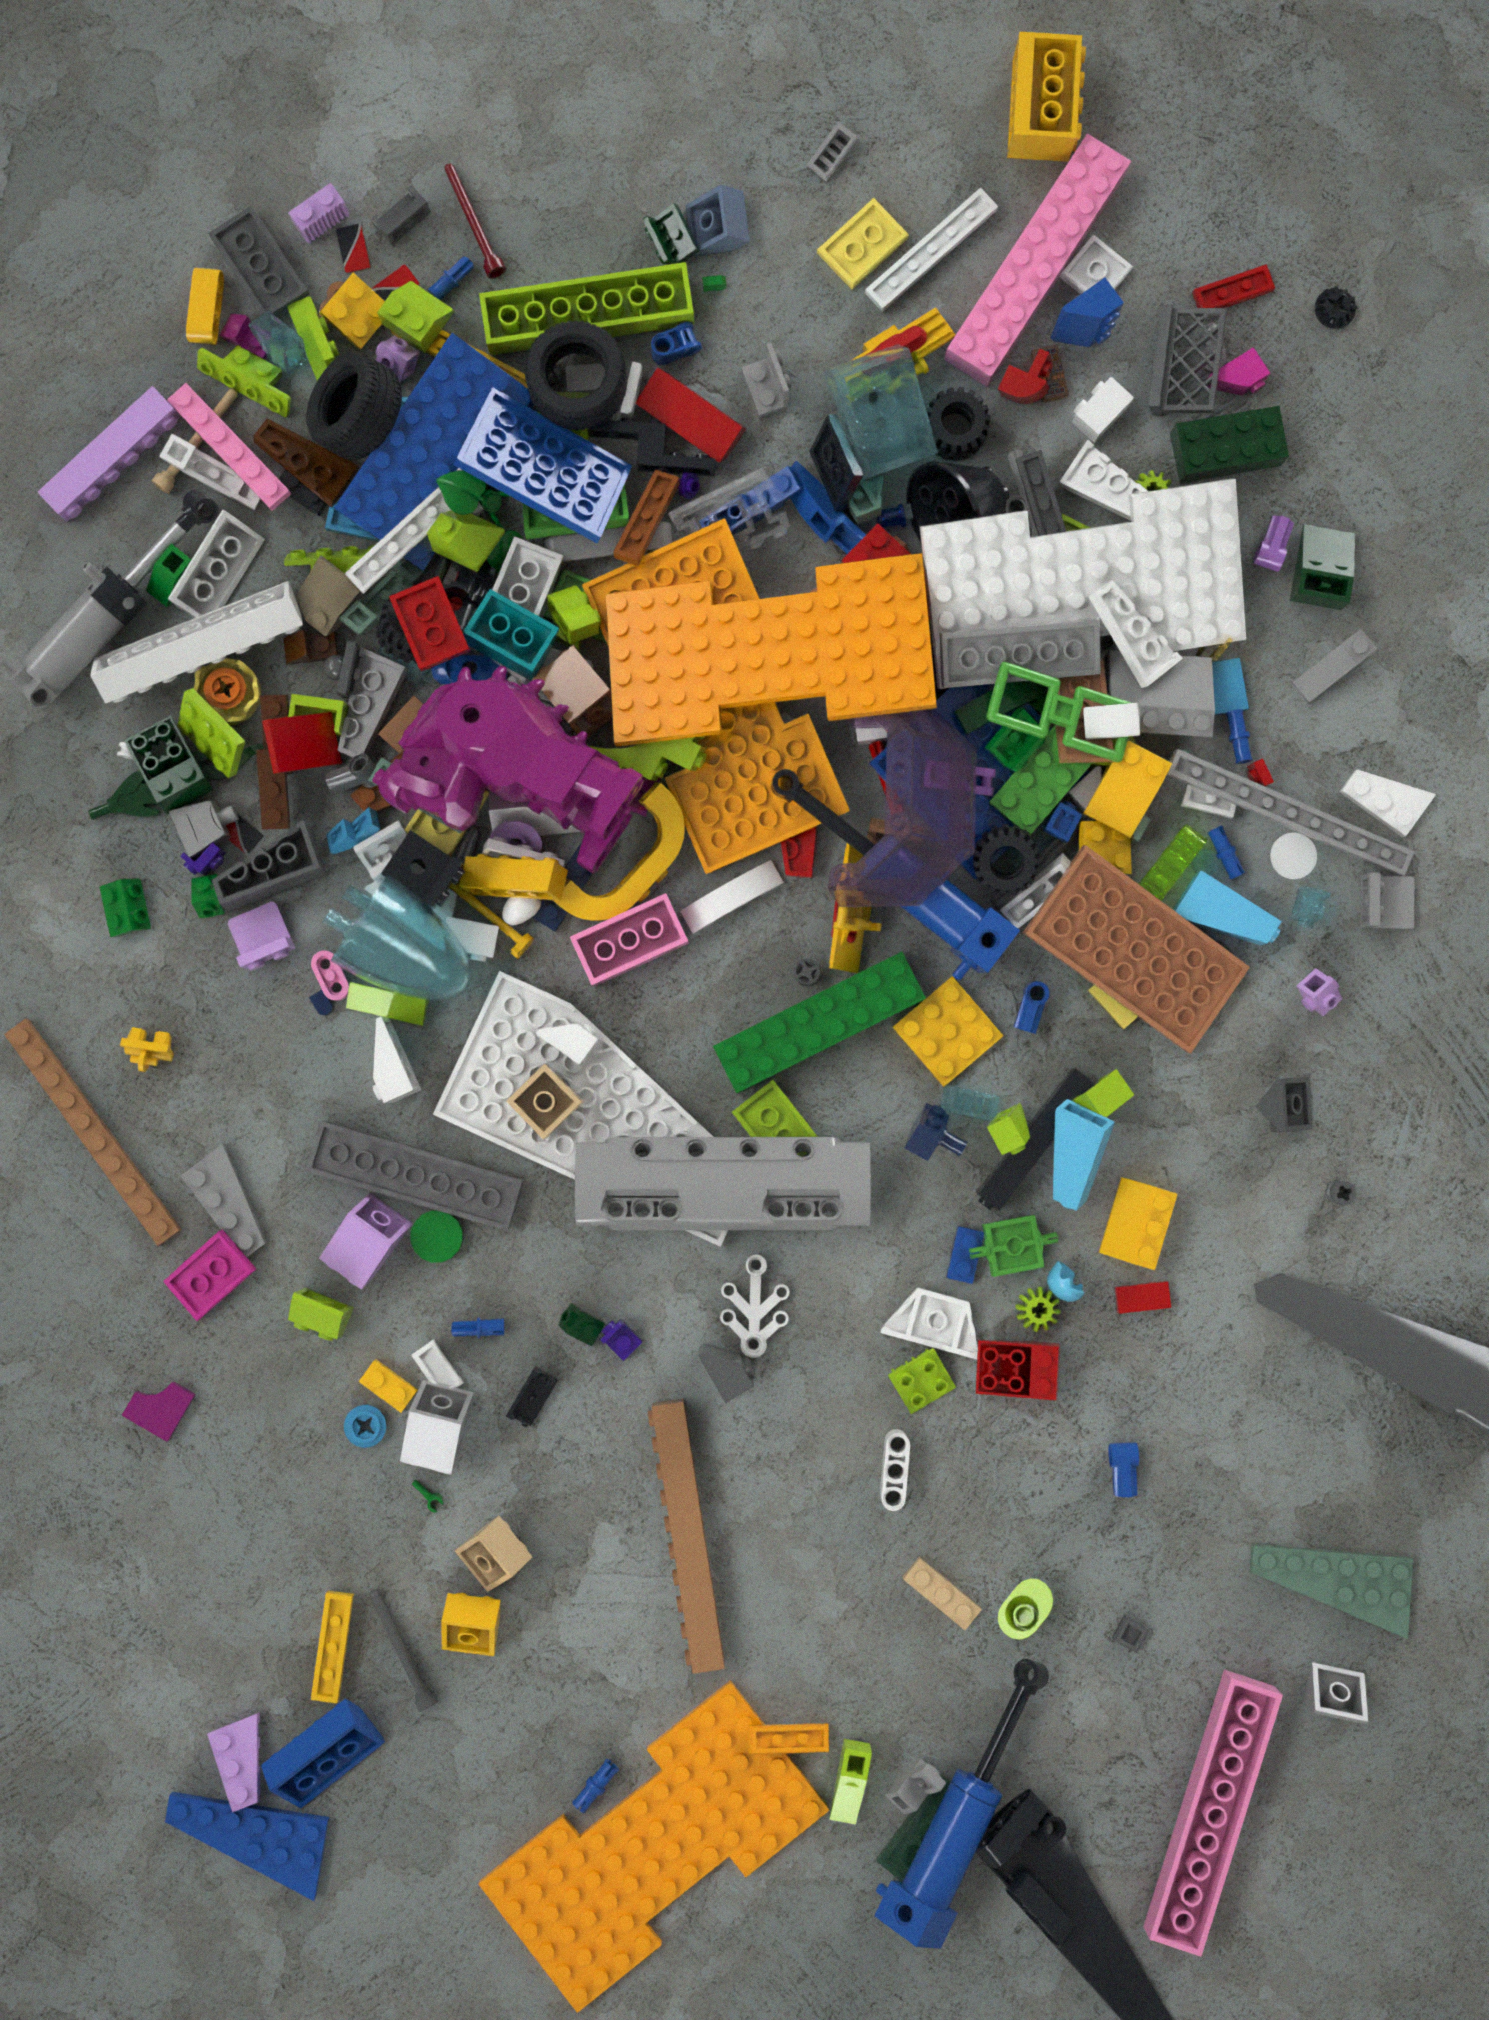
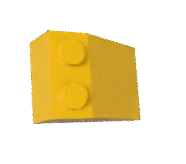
M1128 740L1123 760L1121 762L1112 761L1109 763L1083 814L1131 838L1162 785L1172 763Z

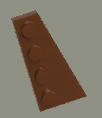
M268 418L253 435L254 443L331 508L358 473L357 464L334 454Z

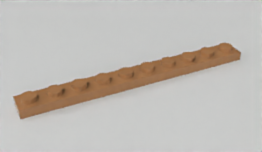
M24 1019L6 1032L4 1035L156 1245H162L182 1229L31 1021Z

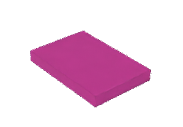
M222 1229L163 1282L194 1319L199 1321L257 1269Z

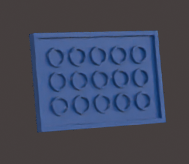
M493 387L453 464L595 543H598L632 468V465L572 431L556 425V423L551 422L545 416Z

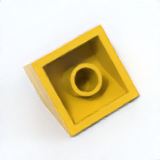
M448 1593L441 1620L442 1650L495 1656L501 1600L489 1596L475 1597L468 1596L465 1593Z

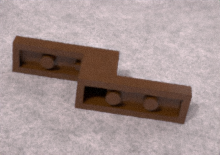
M288 694L260 695L261 721L288 717ZM262 722L263 749L256 750L262 830L289 829L290 814L287 775L293 774V771L273 774Z

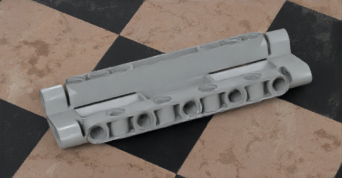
M613 1137L605 1140V1142L576 1143V1226L604 1225L612 1230H833L842 1225L870 1226V1142H841L840 1139L835 1137ZM750 1151L754 1152L756 1155H754L753 1157H747L744 1155V1153ZM803 1151L807 1152L809 1155L806 1157H800L799 1155H797V1153ZM640 1152L649 1153L646 1157H639L637 1154ZM693 1152L702 1153L699 1157H693L690 1154ZM607 1196H679V1198H607ZM767 1196H839V1198H767ZM614 1211H620L623 1213L619 1217L610 1216V1214ZM641 1211H647L649 1213V1215L646 1217L637 1216V1214ZM667 1211L676 1213L673 1217L663 1215ZM773 1211H780L783 1215H781L780 1217H773L772 1215H770V1213ZM799 1211H806L809 1215L807 1217H800L797 1213ZM833 1211L836 1215L827 1217L823 1213Z

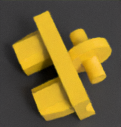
M132 1027L128 1037L121 1038L120 1046L124 1047L126 1055H131L130 1062L138 1064V1071L146 1072L149 1065H158V1059L173 1060L174 1053L171 1050L172 1038L168 1032L158 1031L155 1033L154 1041L148 1042L146 1041V1030Z

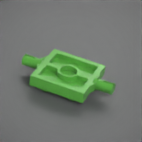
M1035 1215L982 1224L984 1246L969 1248V1253H974L969 1255L971 1259L986 1256L989 1261L991 1276L993 1277L1044 1267L1043 1245L1058 1243V1238H1053L1058 1236L1056 1232L1041 1235L1037 1228Z

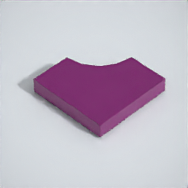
M174 1381L158 1394H145L136 1391L122 1416L168 1442L196 1394Z

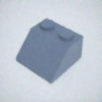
M719 185L685 205L688 227L700 249L694 256L732 252L750 242L743 191Z

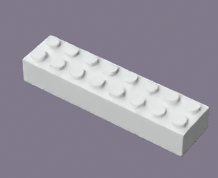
M289 581L95 657L90 676L105 704L111 701L117 703L125 700L128 694L133 692L143 693L153 687V684L158 682H171L177 678L178 674L183 672L193 673L201 669V665L211 662L215 664L221 662L226 658V655L231 653H244L251 648V645L256 643H269L275 639L276 635L284 632L285 634L294 633L300 629L299 626L303 625L302 612Z

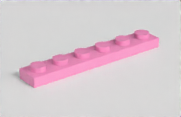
M187 383L167 399L168 403L271 511L291 495L286 486Z

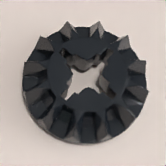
M1336 286L1331 289H1325L1318 296L1314 309L1315 315L1321 324L1328 328L1339 329L1347 326L1353 320L1357 306L1355 305V296H1351L1348 293V289L1343 290ZM1340 300V309L1342 310H1338L1333 315H1331L1333 309L1332 304H1335Z

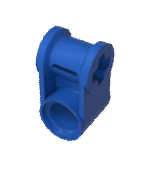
M692 322L681 323L653 337L651 341V356L655 363L667 365L683 357L692 356L702 349L701 343L697 342L692 331L694 328ZM663 345L668 347L669 350L662 353L657 351L656 348Z

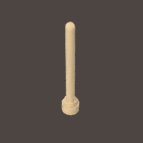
M229 389L213 409L219 418L224 415L237 398L238 393L235 389ZM196 432L188 443L198 448L203 439ZM170 465L166 471L163 470L161 473H157L151 481L163 492L169 494L175 487L174 482L176 480L174 478L180 470Z

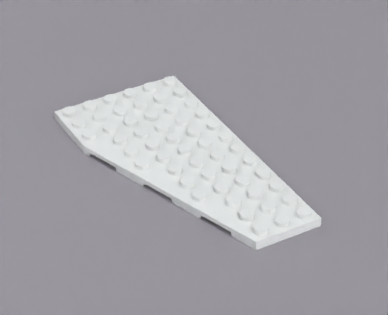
M499 971L433 1113L437 1117L574 1180L577 1142H605V1140L613 1137H713L574 1005ZM576 1023L583 1026L586 1023L597 1031L595 1037L599 1039V1042L583 1064L578 1065L537 1035L538 1030ZM544 1064H548L584 1103L547 1139L543 1140L506 1101ZM640 1152L637 1155L639 1157H646L649 1153ZM693 1152L690 1155L693 1157H699L702 1155V1153ZM611 1196L613 1198H679V1196ZM667 1211L663 1215L673 1217L676 1213ZM685 1230L720 1247L728 1230Z

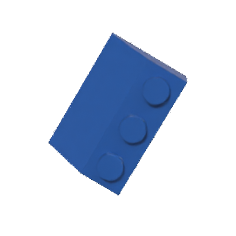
M1106 277L1062 307L1050 337L1053 342L1090 347L1096 342L1098 344L1103 343L1111 336L1110 332L1116 326L1115 321L1121 315L1119 312L1124 302Z

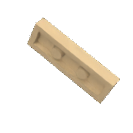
M921 1557L916 1559L903 1576V1580L964 1630L968 1628L982 1610L979 1605Z

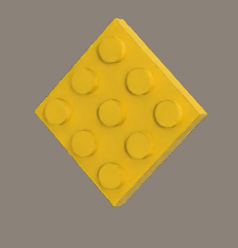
M953 976L892 1027L942 1087H945L1003 1037V1034Z

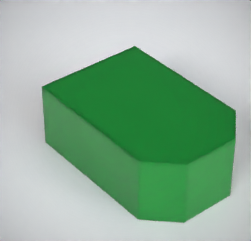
M726 276L702 277L703 292L726 289Z

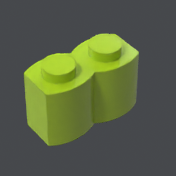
M574 585L547 595V609L569 644L599 634L600 615L596 609L593 610L589 605L588 596L584 591L581 592Z

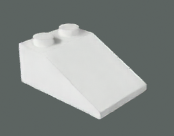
M514 537L492 590L537 616L544 618L547 609V595L552 594L563 555Z
M381 1016L376 1018L373 1070L375 1085L372 1087L378 1100L382 1099L384 1103H394L421 1091V1087L391 1019Z

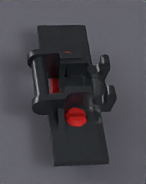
M440 555L442 559L434 577L439 576L463 632L474 607H479L491 588L496 576V569L491 567L487 560H485L478 572ZM452 564V567L456 568L458 572L455 581H451L449 585L443 584L449 567Z

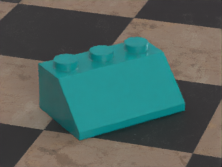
M489 589L464 629L463 635L468 646L532 681V678L537 675L545 663L559 628Z

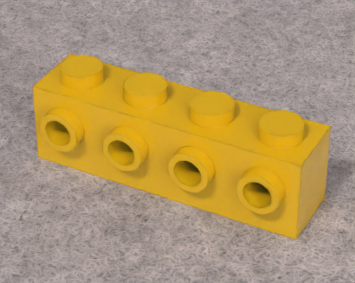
M478 854L477 857L466 856L463 866L465 873L460 879L459 887L472 895L561 901L568 870L561 866L558 860L550 857L536 860L528 856L514 859L506 855L492 858L488 855Z

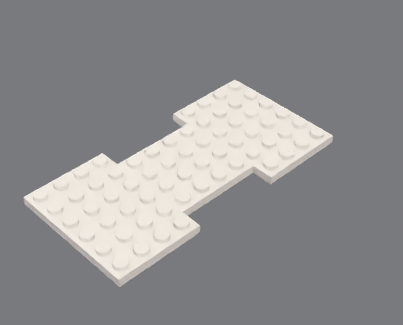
M1236 479L1129 494L1131 522L1030 537L1028 511L921 526L920 532L938 688L943 689L940 633L1097 619L1100 621V636L1110 635L1089 596L1111 581L1132 601L1137 613L1141 617L1145 616L1151 622L1150 627L1157 635H1162L1169 642L1167 646L1172 651L1246 640Z

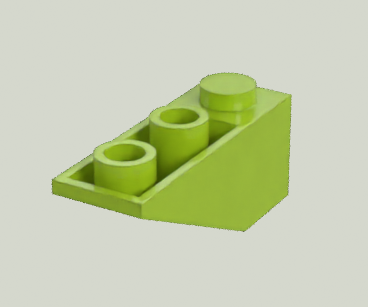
M849 1739L843 1740L829 1820L856 1825L872 1756L870 1743Z

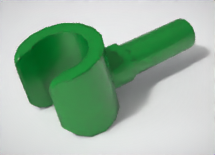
M417 1480L412 1483L423 1497L428 1500V1509L436 1513L437 1508L431 1504V1501L438 1500L443 1505L442 1495L439 1493L432 1494Z

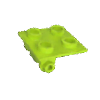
M926 1348L925 1352L918 1355L916 1359L914 1356L911 1357V1362L908 1363L906 1360L905 1365L891 1369L892 1372L888 1374L910 1414L956 1388L934 1348L930 1350Z

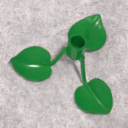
M463 470L449 472L436 479L446 505L453 512L460 515L472 513L476 510L479 502L484 510L488 512V515L491 516L496 526L503 528L495 512L502 505V497L511 496L502 491L495 492L486 487L484 481ZM514 530L505 531L486 559L488 564L496 569L497 573L502 568L514 537L524 540Z

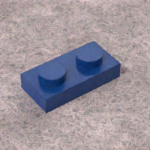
M961 1226L957 1227L946 1278L973 1284L979 1258L971 1259L969 1254L974 1253H969V1248L982 1245L984 1237L982 1231Z

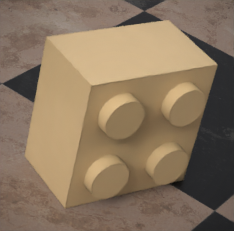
M544 1064L506 1101L543 1140L547 1139L584 1103L548 1064Z

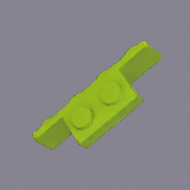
M308 296L291 303L287 308L318 381L324 370L339 356V352L334 341L329 342L326 333L330 332L324 316L319 317L312 298Z
M239 345L224 359L204 348L198 350V370L285 418L289 415L291 397L273 387L282 378V369Z
M375 545L368 546V549L347 546L339 551H332L331 548H319L316 552L308 553L304 549L292 550L285 557L284 565H310L312 569L319 556L322 555L345 574Z

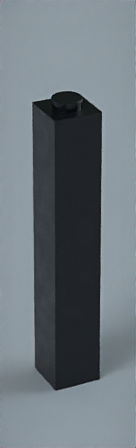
M1072 1068L1027 1125L1030 1138L1025 1144L1026 1148L1014 1155L1010 1152L1006 1153L976 1191V1194L980 1196L978 1201L990 1211L993 1207L998 1210L1002 1208L1054 1140L1056 1108L1066 1099L1072 1101L1095 1085L1093 1081L1076 1068Z

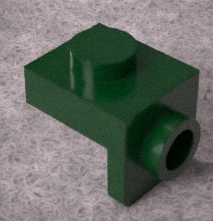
M571 1303L568 1309L562 1313L558 1326L567 1335L593 1346L605 1323Z

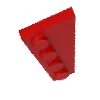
M818 826L781 842L786 876L813 878Z

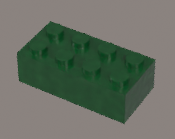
M1280 406L1176 423L1170 433L1179 484L1278 467L1289 457Z

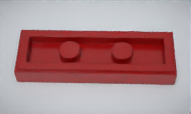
M1265 264L1196 288L1192 291V295L1197 308H1227L1273 292L1275 285L1268 266Z

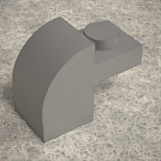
M918 1759L895 1780L886 1796L903 1814L917 1811L927 1795L941 1791L946 1782L940 1777V1772L934 1766L925 1763L922 1759Z

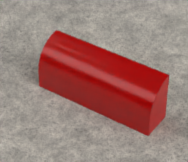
M659 367L656 368L635 402L639 407L663 424H666V426L711 458L716 459L719 463L729 456L747 430V428Z

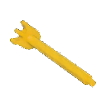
M452 883L449 887L452 891L495 926H499L502 932L517 943L511 949V954L520 959L532 944L534 938L529 933H526L524 936L519 934L472 894L459 887V884L455 885Z

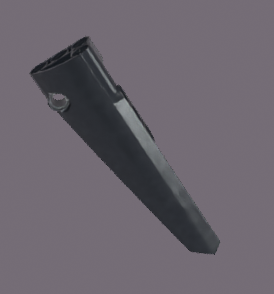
M1027 1789L1013 1798L993 1815L976 1850V1854L1007 1887L1005 1889L1007 1894L1121 2020H1172L1066 1837V1824L1063 1819L1054 1816L1031 1789ZM1051 1821L1053 1829L1051 1834H1048L1047 1825Z

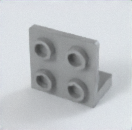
M772 343L766 344V359L741 367V372L759 419L787 409L789 398H792L790 378L787 373L783 375L781 354L778 349L774 350Z
M1381 873L1362 875L1360 928L1413 929L1414 877L1381 876Z

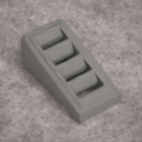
M838 121L806 166L824 181L828 182L859 143V138ZM839 135L848 142L846 146L836 139ZM832 143L842 150L840 154L830 148ZM827 152L836 160L832 163L823 154ZM818 160H821L829 167L827 172L816 164Z

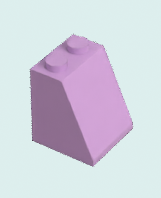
M369 1193L347 1214L319 1259L325 1262L329 1268L344 1276L352 1285L362 1290L373 1279L413 1223L375 1195Z

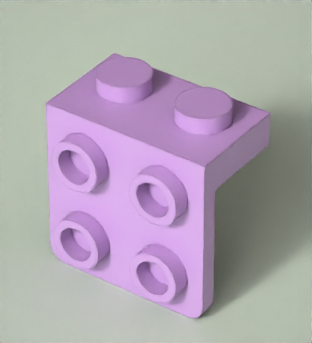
M275 902L264 904L228 921V926L240 952V956L236 957L242 968L249 969L250 971L263 967L265 965L264 962L270 959H282L289 955V951L296 949L280 909Z

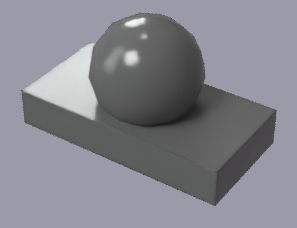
M347 641L344 657L332 655L324 663L325 674L332 680H339L337 693L344 698H349L350 694L353 693L355 684L354 674L356 668L358 669L360 661V647L356 642Z

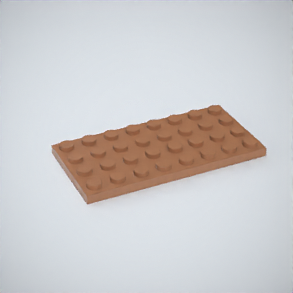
M1086 845L1081 847L1023 932L1031 940L1190 1054L1250 968Z

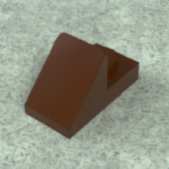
M300 630L283 638L287 665L324 661L332 655H338L335 632L325 637L322 633L307 634L305 630Z

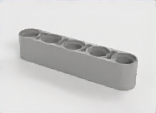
M660 522L644 556L673 542L670 523ZM626 527L604 530L598 543L578 533L550 537L544 540L545 549L563 555L560 568L617 561L618 559L614 558L613 551Z

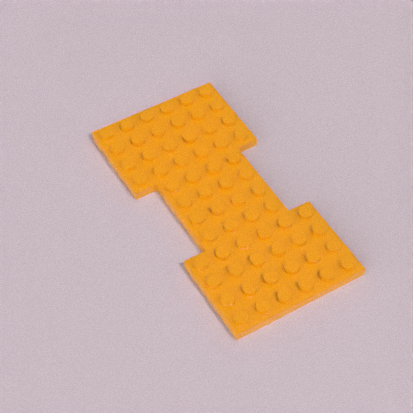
M725 518L643 556L639 566L627 563L582 584L592 609H596L600 615L601 624L599 626L608 647L606 594L710 581L713 605L760 599ZM776 702L720 709L722 734L705 736L704 739H699L698 741L699 744L707 747L705 751L707 757L701 768L697 767L696 771L685 768L665 777L670 792L681 808L684 825L705 874L714 872L822 824L793 800L789 803L784 798L775 796L770 787L771 780L780 770L789 769L798 776V779L804 783L802 788L838 816L851 811L810 715H803L785 724ZM781 777L778 779L780 789L784 791L791 789L792 784L788 778Z
M922 553L815 567L817 592L713 605L710 581L606 594L614 744L618 747L722 734L720 709L826 696L828 721L937 708Z
M731 1680L647 1746V1751L661 1770L584 1832L579 1834L563 1813L479 1881L478 1885L577 2013L662 1945V1940L649 1925L648 1921L725 1859L730 1857L742 1874L747 1877L830 1811L827 1803L788 1753L749 1754V1725L765 1724Z

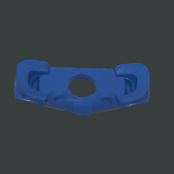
M463 655L432 667V674L434 679L440 684L455 683L463 665L471 661L478 666L477 671L471 677L476 681L491 678L493 672L500 665L486 655Z

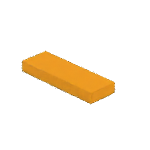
M828 1723L749 1725V1754L829 1752Z

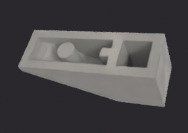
M1359 629L1296 679L1292 685L1305 701L1309 703L1377 650V647L1364 631Z

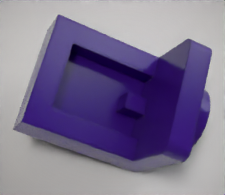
M212 842L197 860L190 858L184 852L180 857L186 861L183 865L194 875L199 872L206 876L212 869H217L223 863V856L227 852Z

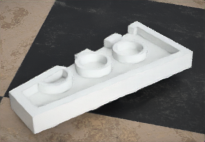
M1113 581L1106 583L1089 596L1141 688L1149 686L1183 659L1178 652H1173L1167 646L1169 642L1162 635L1158 636L1150 627L1151 622L1145 616L1141 617L1134 609L1135 605Z

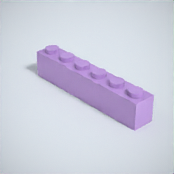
M153 386L150 387L38 491L39 495L66 522L77 517L81 513L83 506L89 501L95 500L108 483L115 482L119 478L120 472L127 466L133 465L146 448L153 447L157 443L158 437L165 431L171 430L181 416Z

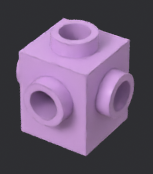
M394 335L388 340L380 342L375 354L377 355L376 361L391 369L397 375L399 382H402L414 373L420 352L410 346L404 339Z
M1316 968L1296 985L1303 998L1301 1003L1310 1012L1315 1010L1322 1016L1335 1008L1338 1002L1342 1000L1338 991L1339 984L1331 976H1326Z

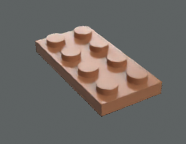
M1100 660L1101 674L1058 678L1061 682L1058 695L1073 699L1075 689L1078 686L1107 694L1104 660ZM1084 699L1074 737L1113 750L1112 738L1086 740L1083 708L1106 705ZM1055 725L1059 763L1112 762L1111 760L1065 746L1062 743L1065 727Z

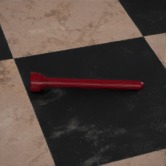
M451 163L446 164L444 169L485 258L483 266L485 273L490 279L497 278L506 272L505 264L502 258L493 253L454 165Z

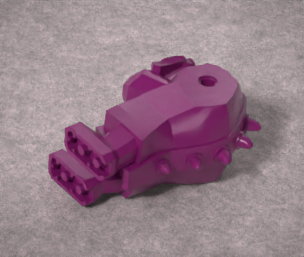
M500 666L493 672L491 678L476 681L471 677L470 668L464 667L458 675L457 682L437 688L427 702L421 706L416 718L405 729L399 741V745L404 751L402 758L395 759L386 771L380 768L375 773L372 782L378 785L379 793L384 800L396 809L406 814L411 808L415 811L419 808L441 818L451 829L461 831L476 823L485 788L503 800L527 802L526 806L539 815L543 812L559 823L564 830H568L571 825L584 833L577 863L592 874H595L632 819L633 815L630 814L631 810L628 807L642 787L644 780L641 778L643 775L632 768L621 769L618 762L587 746L585 743L587 733L585 731L580 732L577 736L573 735L571 737L567 735L560 723L563 721L561 717L568 711L569 706L559 704L554 708L551 706L546 707L539 700L540 696L538 693L545 685L544 680L536 679L520 686L506 680L507 668Z

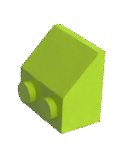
M410 281L392 291L377 314L382 325L423 353H426L454 313V309Z
M303 1288L294 1292L292 1296L288 1320L294 1322L293 1326L303 1331L312 1329L319 1332L318 1336L320 1338L333 1341V1339H339L343 1336L354 1307L308 1288Z

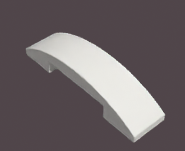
M171 434L160 454V458L226 497L253 510L256 509L260 498L230 467L199 451L194 445Z
M770 860L710 892L680 912L694 934L784 882Z

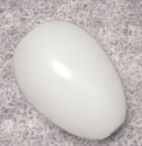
M509 897L503 907V920L509 925L524 923L538 912L542 899Z

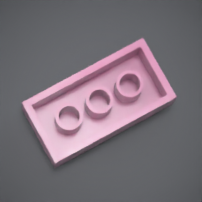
M666 893L570 937L593 987L689 944Z

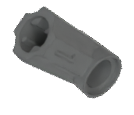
M361 753L354 756L349 765L326 773L325 781L333 794L361 784L366 788H371L375 784L368 781L376 765L366 754Z

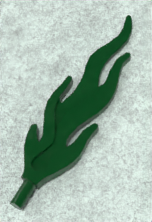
M263 744L251 745L243 750L238 771L250 758L257 754L256 750L263 749ZM200 751L193 752L200 765L210 760ZM214 765L201 766L208 780L228 778ZM139 770L122 782L115 793L106 800V804L90 809L88 813L90 818L94 820L109 813L113 815L126 814L135 817H154L160 815L161 811L145 807L151 804H158L148 785L144 784L145 779Z

